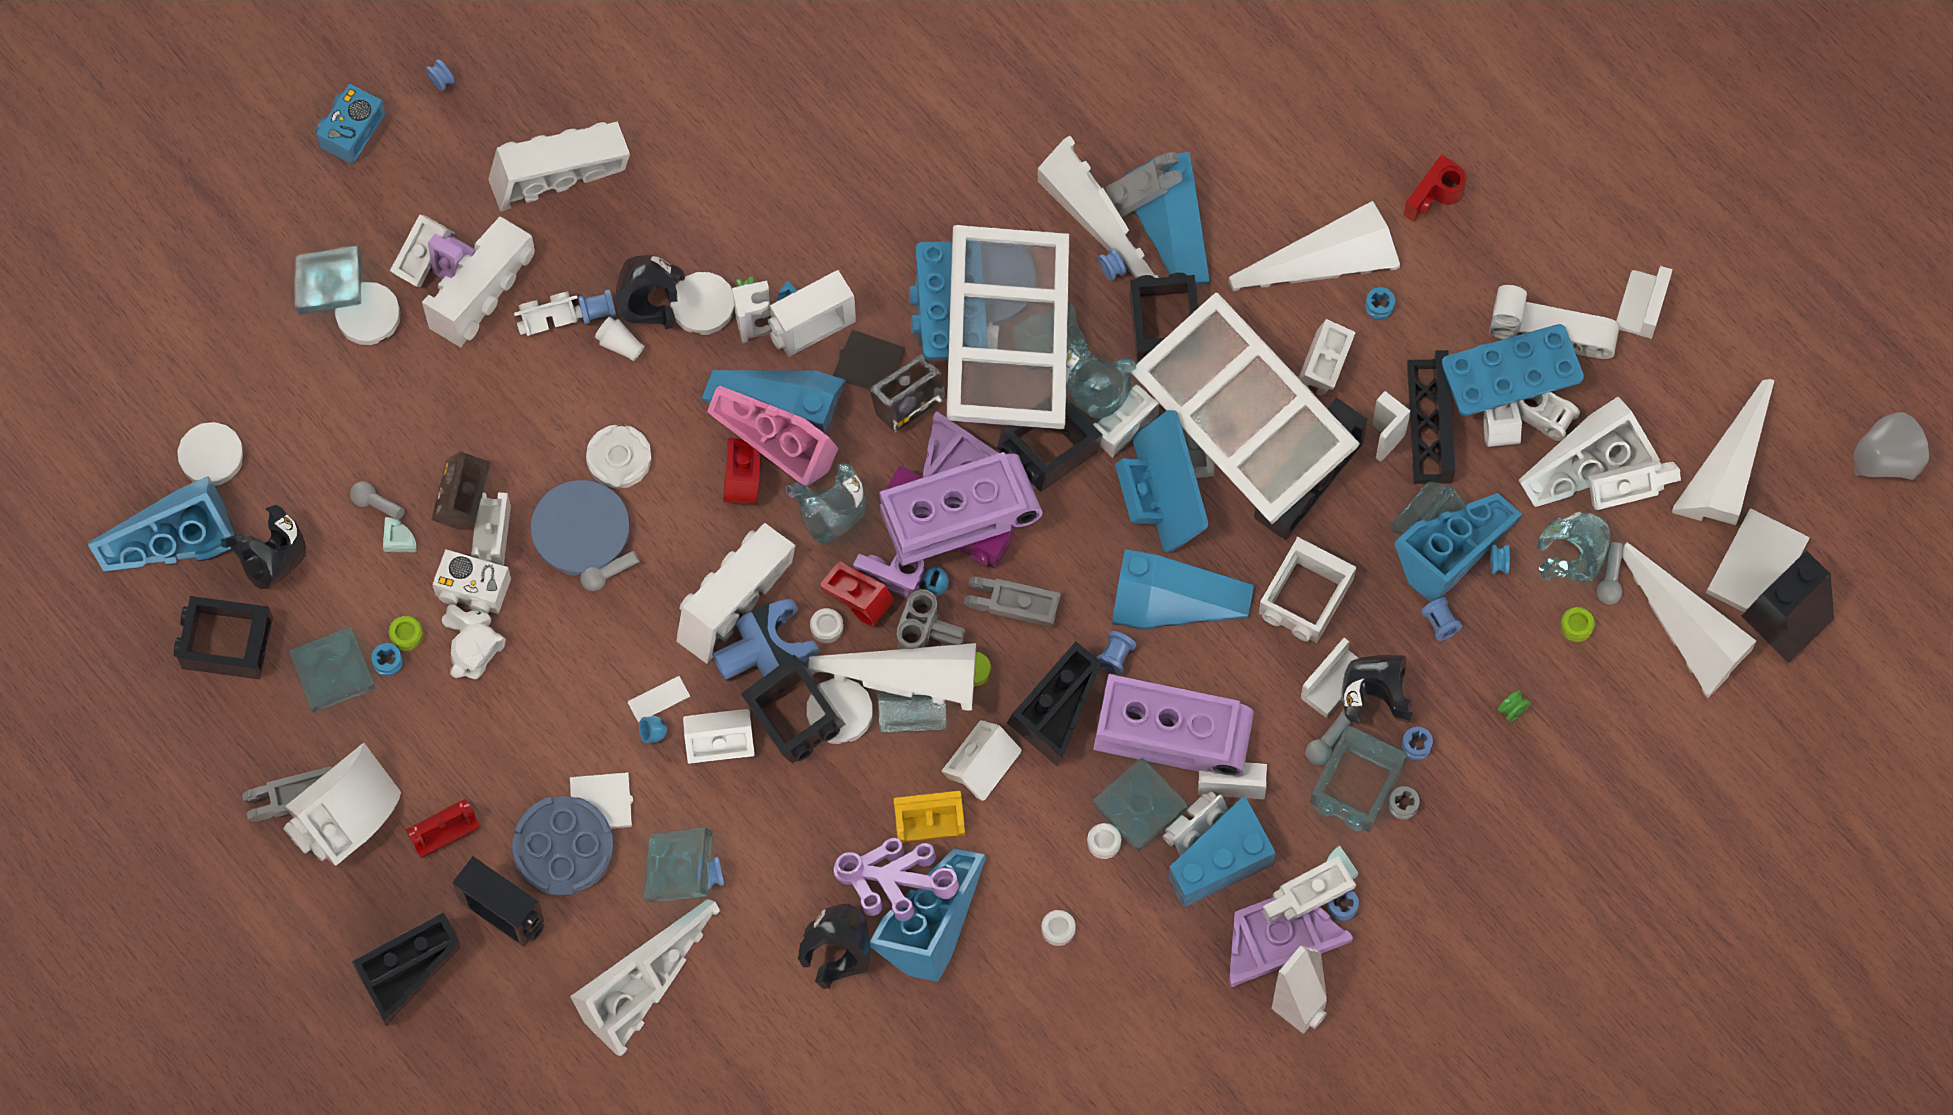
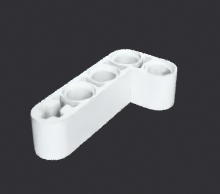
M1503 285L1498 288L1489 330L1492 336L1504 340L1513 335H1521L1556 324H1562L1567 330L1575 354L1598 359H1610L1614 356L1620 327L1617 321L1606 317L1526 302L1527 292L1518 286Z

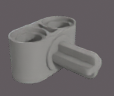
M924 589L916 590L909 596L897 627L898 649L927 647L931 639L950 645H960L965 637V629L937 620V600L934 594ZM921 604L931 608L930 611L924 614L918 613L914 609ZM908 634H916L920 637L915 643H907L903 638Z

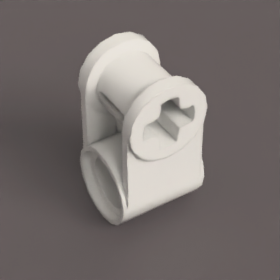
M1551 392L1528 398L1535 400L1538 404L1537 407L1528 406L1524 400L1517 401L1521 420L1537 428L1555 441H1562L1566 437L1565 431L1570 423L1580 415L1579 409L1573 403Z

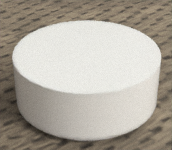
M830 608L816 611L810 620V629L813 637L822 643H832L838 640L843 633V619L841 615Z
M1107 823L1094 826L1088 834V849L1095 857L1100 859H1108L1115 856L1121 846V835L1118 829Z
M1063 910L1051 911L1042 921V935L1049 944L1063 946L1069 943L1075 935V921L1069 913Z

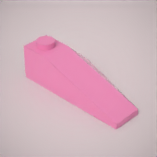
M722 386L717 387L707 412L803 486H809L829 472L838 447L830 437L805 418Z

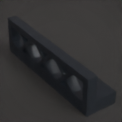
M1435 350L1434 359L1407 360L1413 484L1453 483L1455 454L1451 390L1441 365L1442 359L1449 355L1448 350ZM1433 369L1434 379L1424 387L1415 379V370ZM1433 387H1434V394L1430 392V390H1431ZM1416 389H1418V390L1420 391V393H1419L1417 396H1416ZM1424 396L1435 404V410L1428 417L1421 413L1416 405ZM1435 417H1436V425L1432 422V420H1433ZM1417 418H1418L1420 421H1422V423H1421L1419 426H1418V423H1417ZM1426 426L1437 434V440L1430 447L1418 439V433ZM1436 447L1438 449V455L1433 452V450ZM1419 448L1424 452L1420 457ZM1429 456L1438 464L1439 474H1420V463Z

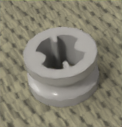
M1408 786L1396 788L1389 798L1388 808L1390 813L1400 820L1412 818L1417 813L1420 798L1418 793ZM1402 796H1406L1409 798L1408 803L1413 802V806L1408 805L1406 810H1402L1399 808L1400 803L1395 804V800L1400 801Z

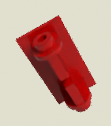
M463 799L405 830L420 858H423L481 828L469 802Z

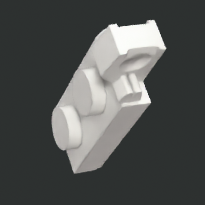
M1657 460L1588 476L1592 506L1595 510H1600L1657 496L1659 491L1664 490V484L1681 481L1680 469L1675 462L1661 464Z
M1337 856L1281 885L1280 889L1273 893L1275 900L1263 906L1262 914L1268 923L1284 915L1288 921L1294 918L1297 919L1355 888L1356 884L1340 857Z

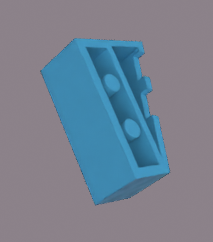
M1245 795L1169 867L1168 879L1183 908L1274 865L1276 852Z

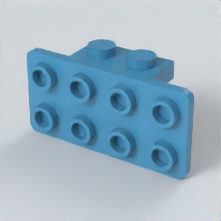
M919 242L915 248L917 269L915 285L909 286V304L915 305L916 315H911V333L917 334L918 346H922L925 359L948 360L952 242ZM966 243L964 283L983 284L979 244ZM964 296L962 347L988 349L984 298Z
M1556 324L1521 335H1513L1497 342L1482 344L1476 348L1445 356L1441 363L1456 406L1462 416L1472 415L1580 384L1584 377L1567 330L1562 324Z
M1167 410L1134 435L1133 444L1138 459L1122 458L1115 463L1131 523L1156 525L1163 551L1172 553L1208 527V519L1178 413L1176 410Z

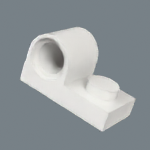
M419 215L390 271L414 286L421 287L431 269L428 242L435 233L444 239L449 236L455 237V233L425 215Z
M1517 402L1483 411L1484 438L1487 447L1520 444L1522 421Z

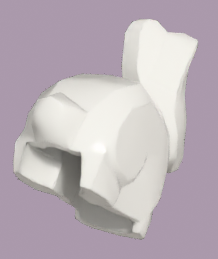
M453 604L447 607L446 614L442 617V624L446 628L460 630V633L452 640L450 656L453 667L450 669L452 677L460 678L466 676L477 680L483 674L486 665L496 652H501L504 648L506 639L489 627L491 617L486 612L472 610L466 613Z

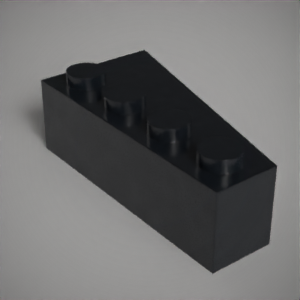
M1337 397L1327 409L1360 443L1357 449L1351 452L1273 524L1255 507L1254 518L1284 540L1294 531L1364 443L1368 419ZM1318 420L1305 440L1297 446L1286 465L1283 464L1278 469L1273 478L1274 482L1268 490L1265 488L1261 490V493L1270 503H1273L1339 443L1336 437L1320 420Z

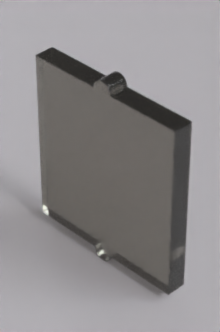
M852 329L844 349L839 351L840 359L833 376L844 379L852 385L886 396L894 376L899 374L898 366L905 347Z

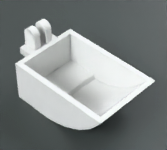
M363 743L285 806L294 818L283 829L303 853L306 854L309 850H312L320 861L327 859L336 866L366 842L382 826L397 805L401 791L366 744Z

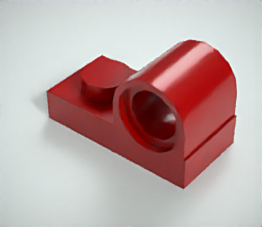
M1441 154L1406 201L1404 216L1415 222L1420 213L1427 214L1435 200L1445 205L1459 202L1462 199L1466 185L1465 171ZM1451 181L1457 186L1447 187L1443 182Z
M728 438L723 502L756 505L759 486L760 452L743 439Z
M840 561L819 585L824 594L847 605L860 621L870 627H874L894 603V598L885 584Z

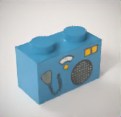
M349 84L344 93L340 92L333 102V109L328 117H323L317 126L316 136L320 148L354 164L386 115L382 100Z

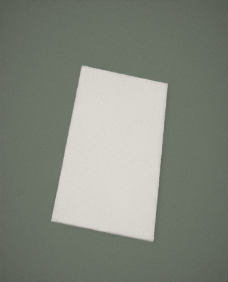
M680 676L627 702L639 723L641 718L653 716L689 698L690 695Z

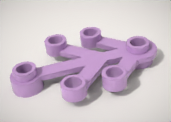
M890 838L882 846L863 856H859L854 852L844 853L837 858L834 865L835 878L842 884L854 887L861 899L864 913L869 916L879 914L883 909V904L880 896L877 893L871 892L865 879L879 882L892 903L895 918L899 921L911 919L914 915V908L911 900L903 896L897 885L933 890V893L942 899L952 898L959 888L956 873L949 868H940L933 872L931 876L905 872V870L917 864L926 867L934 863L936 855L932 845L928 843L919 844L914 851L904 855L902 842L897 838ZM892 848H898L896 851H889ZM924 853H929V855L925 857H920ZM885 858L893 861L883 867L873 866ZM871 902H876L873 906H867ZM904 907H907V908H908L907 910H905V911H903V912H900V911H899L901 908H904Z

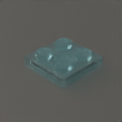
M359 246L296 256L295 309L299 315L361 304L362 252Z
M352 627L289 650L312 712L375 689Z
M1143 758L1138 760L1092 801V805L1118 829L1119 833L1137 852L1186 811L1188 804Z
M702 827L649 834L644 899L653 903L707 896L713 831Z

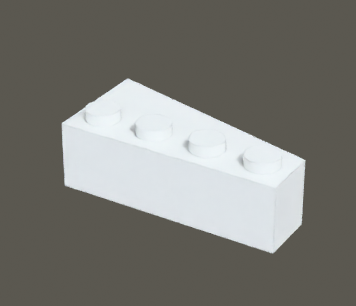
M601 122L586 129H568L558 135L548 137L540 135L532 138L530 141L521 143L508 142L497 147L488 180L499 210L502 212L511 209V202L525 198L526 203L538 200V194L554 188L559 193L568 190L579 179H583V182L588 183L624 171L630 153L618 122L609 124Z
M499 217L475 243V253L472 256L469 254L464 255L458 262L453 278L445 276L438 284L439 293L435 297L428 295L423 300L422 305L429 329L460 348L466 340L473 339L478 332L480 321L485 315H490L494 311L500 294L503 290L507 291L515 282L518 270L522 265L526 266L533 258L535 248L532 235L504 218Z
M766 523L756 532L754 530L750 531L736 553L734 551L728 553L722 561L721 568L715 574L710 572L702 581L700 589L694 595L692 593L688 594L682 601L676 642L708 664L713 658V648L719 639L724 643L733 634L732 629L735 627L740 614L744 616L751 612L760 597L759 592L766 594L791 565L796 545Z

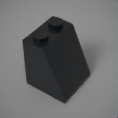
M1806 550L1753 602L1741 617L1789 663L1834 619L1831 574Z

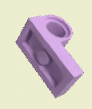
M435 233L428 242L432 273L442 279L445 276L452 279L458 262L462 257L468 254L472 256L475 253L474 248L453 236L444 239Z
M858 554L853 564L855 570L885 584L890 592L907 599L914 591L920 590L924 575L923 559L902 566L898 554H896L891 565L888 566L884 560L877 556L868 555L866 557ZM907 565L914 566L917 569L912 574H904L900 571L902 567Z

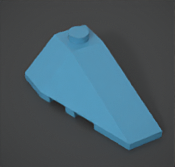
M1189 152L1178 153L1179 162L1164 171V174L1169 171L1180 170L1183 180L1168 189L1167 193L1133 212L1140 219L1146 235L1152 240L1158 250L1160 259L1169 274L1185 273L1187 275H1195L1196 285L1209 284L1210 280ZM1154 159L1148 161L1147 163L1141 165L1140 167H1138V168L1132 170L1131 172L1125 174V176L1128 175V174H1130V173H1132V172H1134L1135 170H1137V169L1143 167L1144 165H1146V164H1148V163L1154 161Z
M712 370L701 399L704 402L711 403L716 388L722 386L805 418L824 434H827L846 380L815 370Z
M207 476L176 490L88 542V546L105 572L143 567L148 563L165 562V564L177 563V560L209 559L231 549V547L223 548L221 539L235 534L225 504L210 477Z
M1496 493L1469 503L1465 508L1452 513L1447 511L1441 513L1436 519L1427 522L1422 520L1415 523L1394 543L1408 584L1429 602L1443 597L1491 549V545H1494L1520 519L1522 513Z
M1125 549L1112 624L1149 630L1156 629V626L1172 624L1183 626L1189 622L1206 620L1208 622L1248 618L1254 585L1159 555Z
M954 848L928 875L931 876L933 872L940 868L952 869L956 873L959 882L956 894L952 898L942 899L937 897L933 890L918 888L914 891L912 889L905 895V898L910 899L914 908L913 917L907 921H899L895 918L894 912L890 910L882 918L869 942L870 947L908 976L939 982L953 955L986 860L985 854ZM904 907V908H901L899 911H900V912H903V911L907 910L908 908H907V907Z

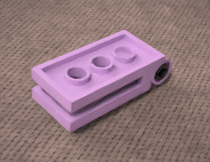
M1005 452L880 492L882 503L880 504V512L902 566L1011 531V524L1015 527L1027 526L1037 521L1043 514L1019 455H1005Z
M1109 674L1093 750L1198 772L1199 770L1209 772L1210 768L1216 774L1221 773L1240 777L1243 775L1254 711L1250 707L1240 704L1238 700Z

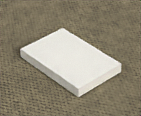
M1750 508L1706 594L1745 612L1801 556L1810 537Z

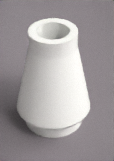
M611 317L605 320L595 335V338L600 341L599 345L621 354L633 362L645 347L619 319L615 321Z

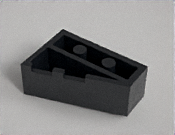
M1076 641L1017 707L1007 721L1009 726L1056 766H1058L1065 754L1071 735L1101 665L1099 660Z
M441 913L352 961L385 1026L460 949V942L445 914Z

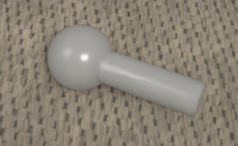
M357 482L350 490V499L358 507L370 505L397 520H400L405 513L403 507L376 494L375 488L369 482Z
M1610 542L1605 580L1601 581L1597 586V597L1606 605L1616 604L1623 595L1622 586L1618 582L1623 549L1622 543Z
M633 550L602 568L590 567L586 569L585 572L580 574V583L588 591H598L603 588L607 578L639 563L640 560Z
M1344 710L1321 739L1313 740L1307 745L1305 755L1311 764L1322 766L1331 759V747L1350 724Z

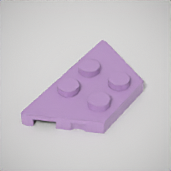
M936 411L933 417V426L922 477L931 476L999 453Z
M1274 897L1235 911L1229 985L1234 987L1281 969L1300 945L1308 948L1311 947L1312 949L1315 948L1319 952L1324 953L1352 942L1353 937L1349 931H1344L1330 919V915L1320 907L1297 919L1294 918L1288 921L1284 915L1270 923L1266 921L1262 911L1264 905L1275 900Z

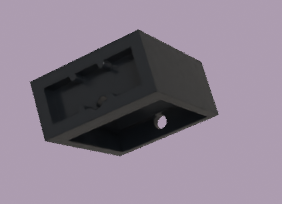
M1173 273L1168 277L1161 278L1143 275L1135 280H1130L1129 295L1136 363L1140 362L1165 339H1144L1140 296L1187 292L1190 316L1198 309L1195 275ZM1201 329L1196 331L1163 362L1201 359Z
M1051 397L1032 410L1051 411ZM1066 398L1064 429L1058 430L1074 445L1046 465L1020 439V437L1035 427L1009 425L1001 431L997 449L1000 453L1005 452V455H1019L1030 483L1042 492L1098 452L1103 434Z
M190 596L188 607L184 606L181 612L180 624L183 626L181 638L177 637L175 640L174 657H177L182 669L260 680L273 621L269 607ZM200 613L252 620L244 659L191 652Z
M795 654L741 693L781 754L792 764L809 757L813 752V748L823 741L826 742L835 738L839 734L840 728L846 725L805 663ZM803 680L825 712V715L787 743L763 708Z
M472 856L452 882L459 903L521 946L525 947L529 940L535 941L544 928V924H542L544 918L539 902Z

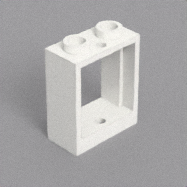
M839 270L770 305L771 318L768 319L772 329L769 334L778 350L783 348L787 356L790 357L855 323L854 295Z
M1297 537L1260 601L1259 614L1271 625H1282L1292 630V634L1302 641L1308 642L1311 640L1318 643L1354 580L1356 567ZM1297 563L1338 584L1316 625L1274 604Z

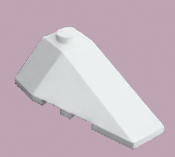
M1617 397L1590 414L1518 481L1532 504L1538 507L1571 497L1574 492L1590 488L1588 476L1647 461H1660L1632 411Z
M1300 945L1278 973L1271 1009L1304 1034L1310 1026L1313 1029L1317 1028L1325 1018L1327 1013L1324 1009L1327 996L1321 952L1315 948L1312 949L1311 947L1308 948Z

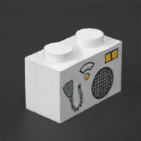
M445 549L432 585L435 595L446 604L457 605V603L470 606L471 610L483 611L487 614L489 612L499 614L511 581V576L506 566Z

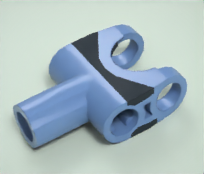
M786 599L762 606L745 614L736 622V626L743 639L712 653L715 664L724 680L755 666L758 667L762 677H764L794 654L805 664L809 662V657L818 654L819 648L815 641H807L802 644L801 642L787 643L777 635L779 628L798 611L794 600Z

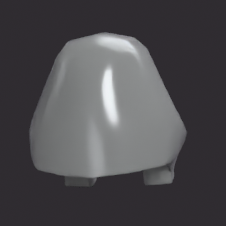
M1897 412L1881 417L1856 445L1853 454L1854 474L1867 477H1902L1913 481L1924 471L1929 460L1928 442L1922 427L1912 416L1905 412Z

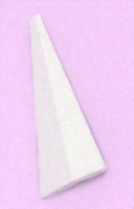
M1068 136L1063 139L1038 167V183L1107 250L1113 248L1121 257L1125 268L1135 278L1143 275L1159 278L1143 260L1142 257L1145 255L1141 248L1135 249L1126 237L1129 231L1128 227L1105 190L1099 186L1090 174L1089 170L1091 168L1087 161L1081 162L1073 151L1075 142L1072 137Z
M1371 201L1230 276L1228 283L1233 291H1239L1240 288L1260 285L1262 288L1270 287L1273 283L1289 281L1290 284L1338 278L1341 274L1357 272L1369 274L1372 270L1387 268L1396 270L1400 268V262L1389 228L1376 205Z
M1762 380L1675 503L1672 513L1702 521L1703 517L1736 525L1745 497L1774 380Z
M1627 542L1623 546L1621 559L1623 558L1628 565L1636 584L1642 588L1649 600L1650 607L1672 643L1678 647L1683 655L1689 671L1694 673L1702 687L1703 694L1709 698L1729 677L1736 666L1753 650L1756 640Z
M976 643L809 657L808 669L812 675L816 672L834 674L835 680L844 682L846 677L863 681V687L906 697H912L913 695L932 696L933 703L941 705L944 703V700L961 703L963 710L972 711Z
M707 899L570 996L584 1023L616 1055L622 1056L627 1050L625 1044L634 1031H640L644 1025L642 1019L652 1004L660 1001L686 962L684 956L692 944L700 941L704 935L701 931L711 916L719 913L720 909L715 901Z

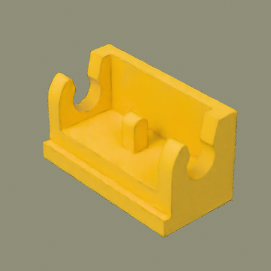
M961 791L894 798L897 837L902 843L965 836Z

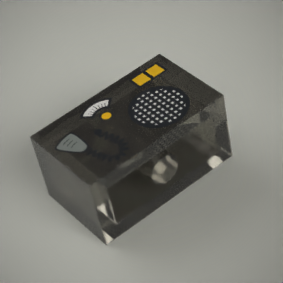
M922 355L869 389L876 415L894 432H897L947 398L941 372Z
M461 451L446 459L431 518L432 521L458 530H463L476 522L490 461Z

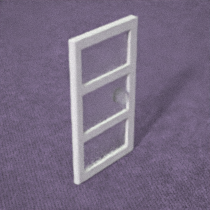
M962 225L953 226L947 420L1064 429L1069 234Z
M1214 293L1130 370L1166 411H1177L1182 428L1271 524L1276 522L1351 452L1356 450L1360 444L1218 293Z

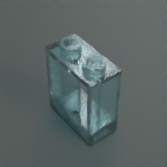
M1347 725L1311 793L1310 804L1314 805V809L1325 816L1330 817L1333 814L1345 820L1344 823L1356 831L1364 829L1371 832L1405 766L1408 754ZM1346 750L1390 771L1368 815L1324 794Z

